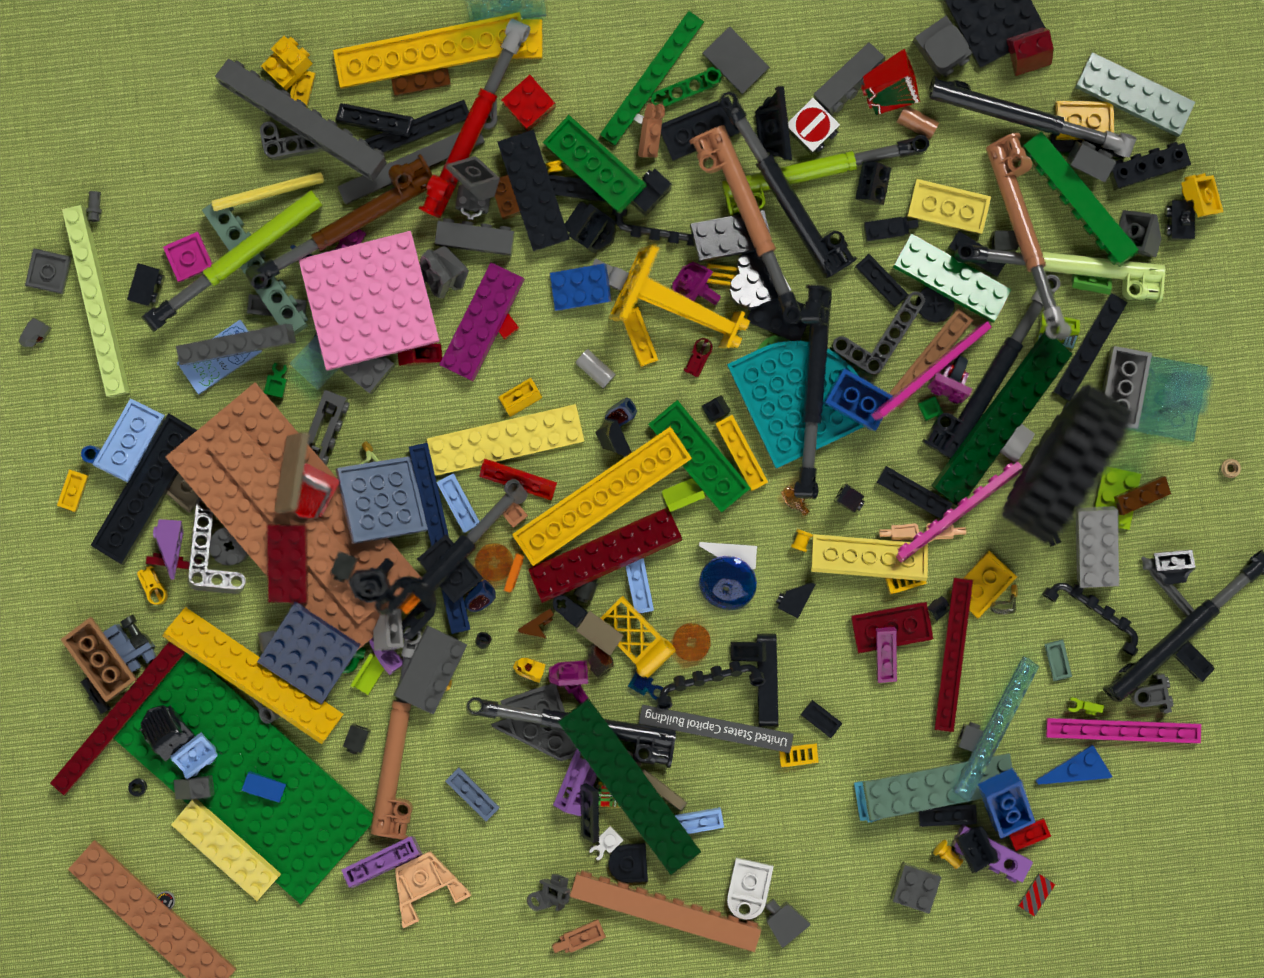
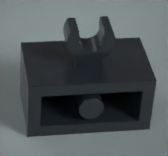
M1172 200L1168 202V205L1165 206V217H1168V225H1165V236H1168V241L1194 240L1195 211L1193 200Z

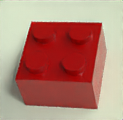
M528 75L501 99L502 104L527 132L556 108L555 102L531 75Z

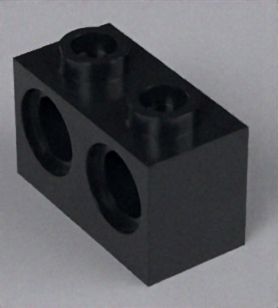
M863 161L855 199L871 205H884L891 167L879 162Z

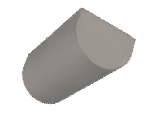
M589 349L575 362L603 389L616 376Z

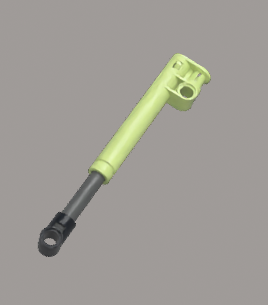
M969 243L961 244L954 252L955 259L961 263L974 262L986 264V262L1026 266L1022 253L991 250L986 246L971 245ZM961 248L968 251V257L961 255ZM1042 252L1046 262L1045 271L1122 279V295L1128 300L1155 299L1157 303L1162 301L1165 265L1127 261L1119 267L1117 264L1113 265L1109 259ZM1130 286H1134V287H1135V289H1136V294H1135V295H1133V294L1130 293V291H1129Z

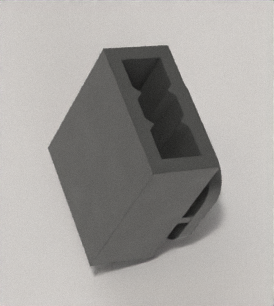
M944 16L913 39V43L938 78L941 76L946 78L954 72V67L957 65L962 67L970 61L969 57L972 52L967 41L958 28L953 26L947 16Z

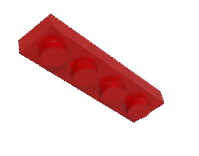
M485 458L479 477L503 485L509 480L516 479L527 493L551 501L557 486V482Z

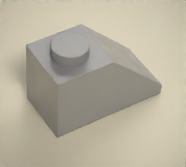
M395 609L393 613L387 615L380 614L373 630L374 651L394 650L404 647L401 609Z

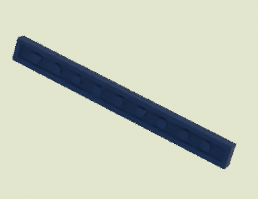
M423 443L408 448L432 546L445 534L449 537L428 443ZM441 589L451 634L471 630L463 596L453 603Z

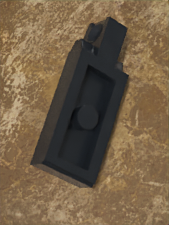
M907 217L864 222L866 242L903 237L909 234V230L918 229L919 227L918 220L908 221Z

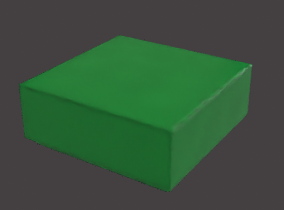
M936 396L917 404L925 421L943 413Z

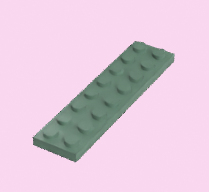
M1010 753L864 781L863 787L869 820L873 821L982 799L977 784L1011 769Z

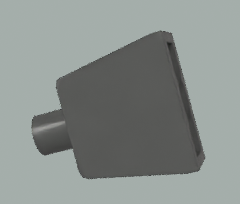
M774 899L765 904V907L771 913L766 917V921L782 948L811 925L809 920L787 901L781 906Z

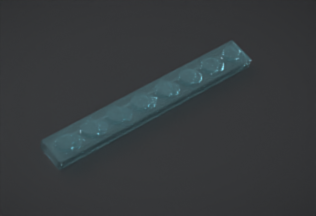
M1022 657L953 789L954 793L966 801L971 800L978 786L977 784H979L1039 668L1028 657Z

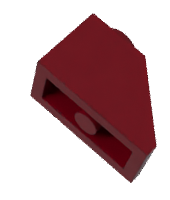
M433 343L397 353L399 366L440 363L442 360L441 343Z

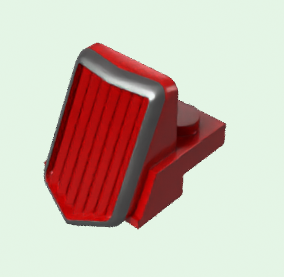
M305 463L298 506L294 513L299 518L315 519L318 516L322 517L339 484V480Z

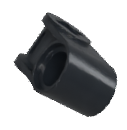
M564 594L555 597L553 600L554 609L575 628H578L588 614L584 608ZM565 599L566 607L561 606L558 608L557 600Z

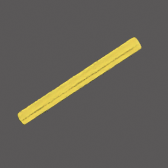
M321 172L215 199L211 201L214 211L321 184L324 182V177Z

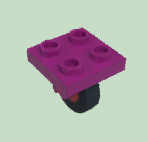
M958 356L953 365L948 364L945 367L943 374L937 373L929 381L927 388L931 389V392L935 395H944L948 397L949 401L955 404H962L972 391V388L965 385L969 375L965 371L968 359Z

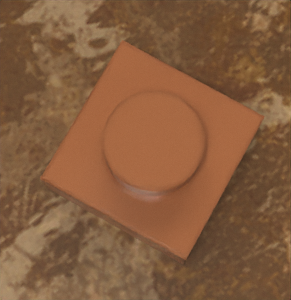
M515 503L502 514L513 528L528 516L523 508Z

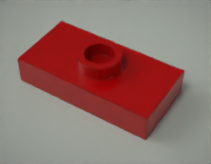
M1041 818L1036 820L1035 823L1010 834L1009 837L1014 850L1017 851L1051 837L1045 819Z

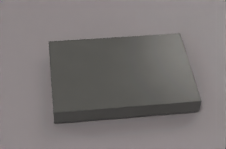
M730 26L702 53L742 95L770 68Z

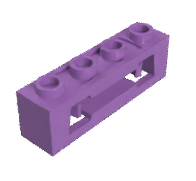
M576 748L553 806L566 813L581 816L580 785L587 783L593 787L597 775L585 758L584 760L580 758L581 753ZM567 786L573 788L572 790L567 789L566 792L569 796L568 798H563Z
M410 836L341 871L348 887L354 888L423 854L415 837Z

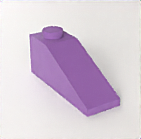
M159 519L157 527H154L153 537L157 540L158 548L170 579H175L184 534L182 521Z

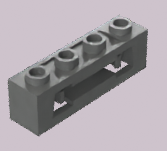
M324 390L309 430L308 445L318 455L321 448L312 446V444L316 443L326 417L324 412L326 410L327 413L333 415L335 413V416L331 417L319 455V458L327 466L330 458L327 456L330 449L333 450L336 439H334L336 431L339 432L342 427L343 421H341L343 413H347L350 403H348V398Z

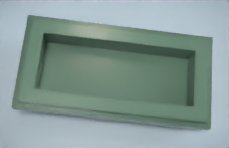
M1064 640L1044 644L1053 681L1072 677Z

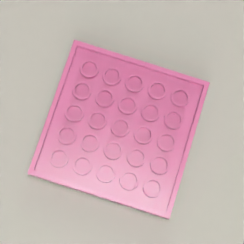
M411 231L299 260L327 371L440 342Z

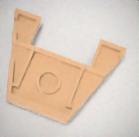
M431 851L395 868L403 928L420 920L411 902L447 886L455 903L471 896V892Z

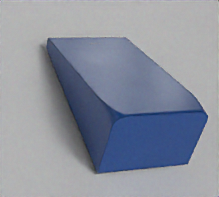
M250 771L246 776L242 791L280 803L286 784Z

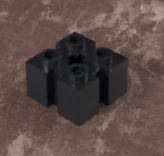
M656 169L652 172L648 170L643 175L642 181L647 186L630 203L644 217L672 189V183Z

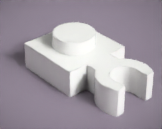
M609 826L599 836L598 842L600 844L593 845L589 852L592 853L594 850H599L600 854L596 859L600 860L605 850L611 853L624 839Z

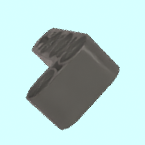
M264 122L260 127L264 153L272 160H281L324 151L316 145L307 147L308 140L300 135L281 138L279 128L273 122ZM273 127L274 134L267 136L266 130ZM290 143H297V147L294 151L288 150V145ZM277 146L278 152L271 155L269 153L270 148Z

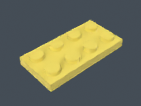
M916 179L907 217L982 235L991 196Z

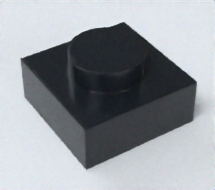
M940 596L932 601L927 608L932 617L938 621L949 612L950 606L947 600Z

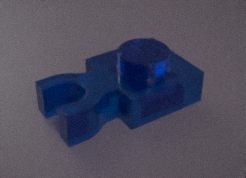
M635 672L628 684V687L643 696L648 692L655 700L658 696L654 695V690H662L664 688L661 685H653V678L641 677L637 672Z

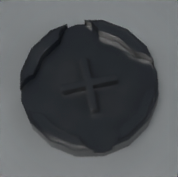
M929 287L920 291L925 298L924 305L919 311V315L928 322L938 323L944 321L952 314L954 301ZM919 296L916 300V306H918L921 302Z

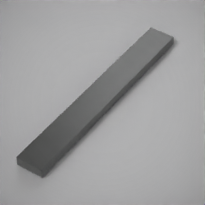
M460 132L387 164L374 182L362 175L337 186L344 203L347 205L391 185L392 182L388 175L389 169L396 164H409L418 159L417 155L419 154L423 156L428 167L447 160ZM481 133L474 147L485 143Z

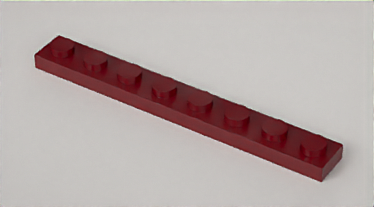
M953 577L934 730L954 732L973 579Z

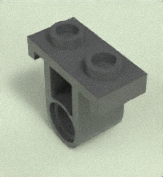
M1163 673L1153 674V677L1158 679V683L1137 687L1130 694L1131 701L1137 706L1149 707L1163 704V708H1159L1160 712H1172L1171 707L1174 706L1173 699L1168 693L1170 682ZM1144 692L1146 698L1144 701L1139 702L1138 695Z

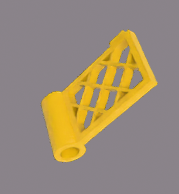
M624 596L620 597L601 617L603 621L607 617L614 618V629L617 631H627V642L620 641L617 646L636 664V672L641 677L649 678L676 651L674 646L667 639L663 638ZM621 603L627 607V615H618L617 607ZM618 618H627V628H618ZM631 618H637L640 621V629H631ZM631 632H640L641 642H631ZM644 632H651L656 639L652 643L644 642ZM631 645H641V654L637 658L631 652Z

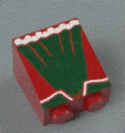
M905 49L899 51L863 76L864 84L861 85L864 96H868V106L870 109L873 108L875 115L920 102L916 75Z

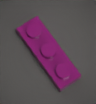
M895 627L876 628L878 683L897 682Z

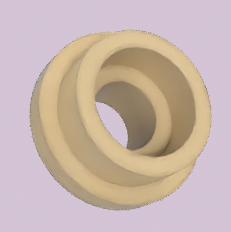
M1227 459L1221 465V472L1227 478H1234L1241 471V466L1235 459ZM1229 465L1233 466L1232 472H1229L1227 469Z

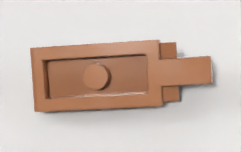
M596 919L559 936L560 941L552 944V948L555 953L561 950L571 953L606 938L599 919Z

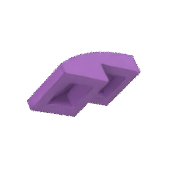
M371 638L369 640L374 654L389 675L402 667L403 660L394 650L374 651V639Z

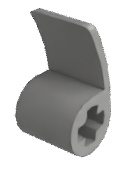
M595 259L593 265L604 264V262ZM606 264L609 286L621 291L629 273Z
M1021 424L1020 427L1015 429L1012 436L1000 450V453L1016 463L1035 434Z

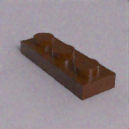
M448 67L391 78L395 97L451 86Z
M1160 476L1115 496L1114 499L1119 515H1125L1170 495L1171 491L1166 476Z

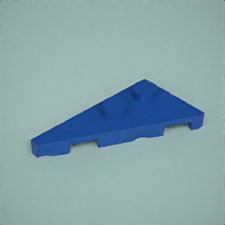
M1090 745L1038 777L1035 781L1040 785L1108 779L1113 776L1095 747Z

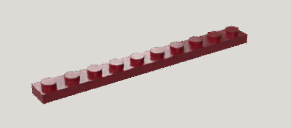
M169 641L50 784L64 796L67 795L186 652Z

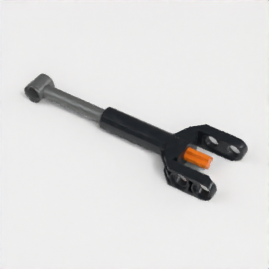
M512 479L505 484L504 491L506 494L467 536L461 535L421 578L412 576L398 578L376 601L375 609L381 615L393 613L404 601L399 607L407 615L402 621V632H404L406 627L411 626L408 633H403L404 639H412L435 615L437 605L435 591L476 548L474 543L479 540L513 502L520 504L527 499V491L518 480ZM402 588V592L399 595H395V592ZM389 603L386 609L381 610L383 604ZM424 612V616L421 619H417L418 614Z

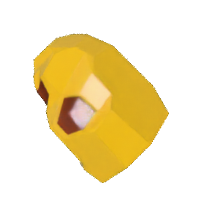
M525 657L517 660L513 668L518 675L540 683L546 664Z

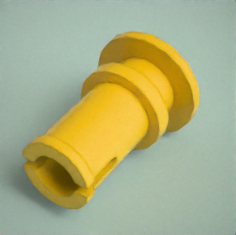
M942 840L935 847L933 854L935 856L939 854L941 859H945L955 869L959 868L963 863V859L952 851V847L947 846L948 841Z

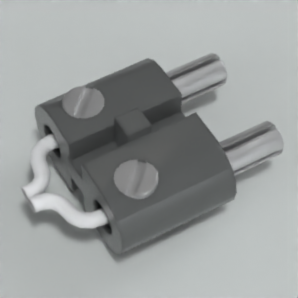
M463 185L458 186L455 209L467 215L468 219L471 220L475 216L488 213L490 198L480 201ZM474 211V213L478 214H473L470 218V214L467 212Z

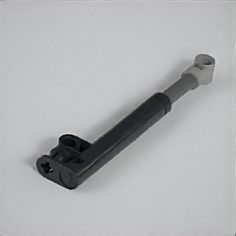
M934 75L928 90L929 99L1043 132H1050L1057 136L1062 133L1101 144L1102 148L1114 150V153L1123 157H1130L1137 139L1127 133H1120L1119 135L1110 131L1101 132L1066 122L1064 117L1058 115L1055 116L1051 113L971 91L969 84L959 80L945 82L938 80L937 76Z
M1049 275L1047 279L1054 282V287L1051 289L1054 295L1060 287V280L1055 275ZM1038 289L1032 296V303L1011 337L1005 339L1004 345L999 349L959 418L949 413L938 415L931 427L932 431L926 440H922V443L946 458L951 459L983 415L1018 357V353L1024 347L1022 342L1043 309ZM944 416L949 419L947 427H943L940 424V420Z

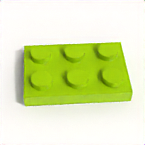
M1108 467L1106 472L1100 476L1094 507L1114 506L1117 509L1114 497L1139 486L1141 474ZM1134 511L1125 515H1119L1118 512V528L1130 530Z

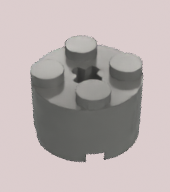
M225 527L216 531L212 536L209 550L212 557L218 563L229 566L237 565L249 557L248 553ZM232 543L234 549L228 550L229 547L227 546V544Z

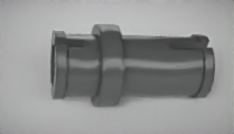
M89 191V202L86 213H88L87 220L99 222L100 214H102V209H100L101 192Z

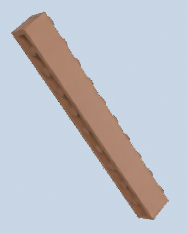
M581 870V873H576L570 893L572 898L752 952L756 950L761 933V927L758 926L757 922L751 920L743 922L739 920L740 918L730 914L726 917L721 915V912L718 910L710 909V911L703 910L701 905L694 903L691 906L684 904L685 901L681 899H666L664 894L655 892L653 895L647 893V889L641 887L633 889L629 887V884L618 881V884L610 882V878L605 876L593 877L592 873Z

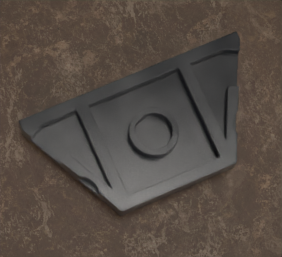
M777 86L773 96L767 97L763 105L759 106L755 111L757 137L766 152L773 156L783 158L782 160L791 161L792 152L784 86Z

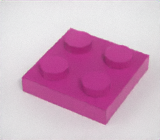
M199 232L163 246L179 283L203 273V270L213 264Z

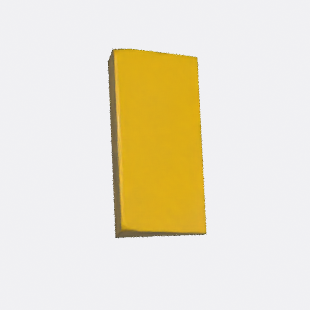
M529 378L498 398L511 417L540 400L542 395L532 378Z

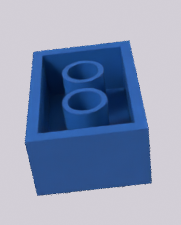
M844 368L839 372L823 404L865 428L876 431L883 418L875 420L871 414L893 396Z
M1013 768L977 784L991 824L1000 838L1035 823L1022 781Z

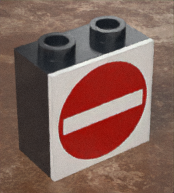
M814 98L788 122L789 133L811 155L814 152L818 154L826 146L824 142L828 138L832 140L839 133L837 129L840 124Z

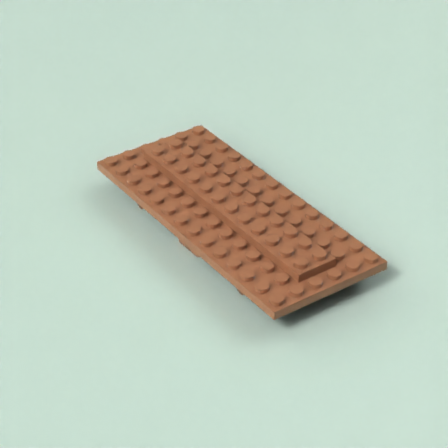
M255 382L168 454L166 458L267 577V525H307L308 602L299 604L359 643L360 647L358 649H360L373 638V630L380 613L375 609L376 602L366 603L354 597L348 583L349 580L345 579L344 582L333 579L334 575L330 574L338 552L340 551L358 558L353 573L355 570L378 568L386 558H389L394 563L392 568L386 573L390 585L401 577L412 576L421 578V576L388 538L352 544L339 484L322 517L318 516L315 519L299 518L294 511L285 513L274 512L286 438L298 432ZM307 445L305 463L336 478L313 449ZM402 588L398 589L395 595H399L402 592ZM404 601L396 609H400L399 607L404 603ZM389 603L383 604L381 610L386 609Z

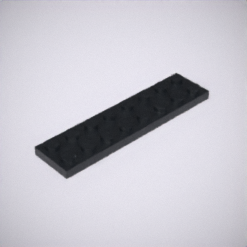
M167 414L90 546L121 565L126 563L179 473L167 460L166 456L194 434L197 429L172 414Z

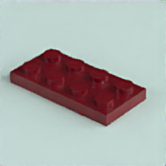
M268 524V602L307 603V525Z
M927 602L850 615L857 653L876 650V628L895 627L897 646L934 640Z

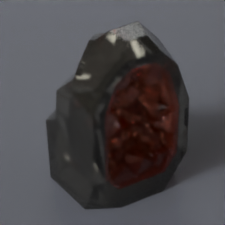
M592 644L588 648L587 654L588 662L591 665L590 670L598 679L615 667L613 658L598 646Z

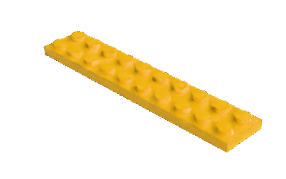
M518 12L335 49L333 54L339 86L343 89L497 58L503 49L501 45L506 37L505 31L509 21L515 19L522 23L521 13ZM526 41L521 42L517 53L528 51Z
M669 427L514 532L512 536L531 564L535 566L690 461L692 457L673 429Z
M187 607L181 611L163 633V637L321 744L324 743L344 715L325 701L320 704L258 663L259 656Z

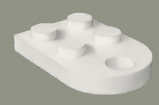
M735 858L727 903L730 911L736 917L748 920L762 913L767 900L773 865ZM742 904L749 905L750 911L747 914L739 912V907Z

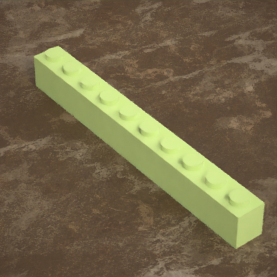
M78 205L62 209L106 397L113 398L129 394L128 382L90 222L87 220L86 208Z

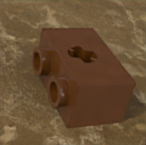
M509 176L500 177L495 199L502 219L506 220L521 215Z

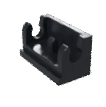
M1189 641L1173 655L1200 682H1203L1215 669Z

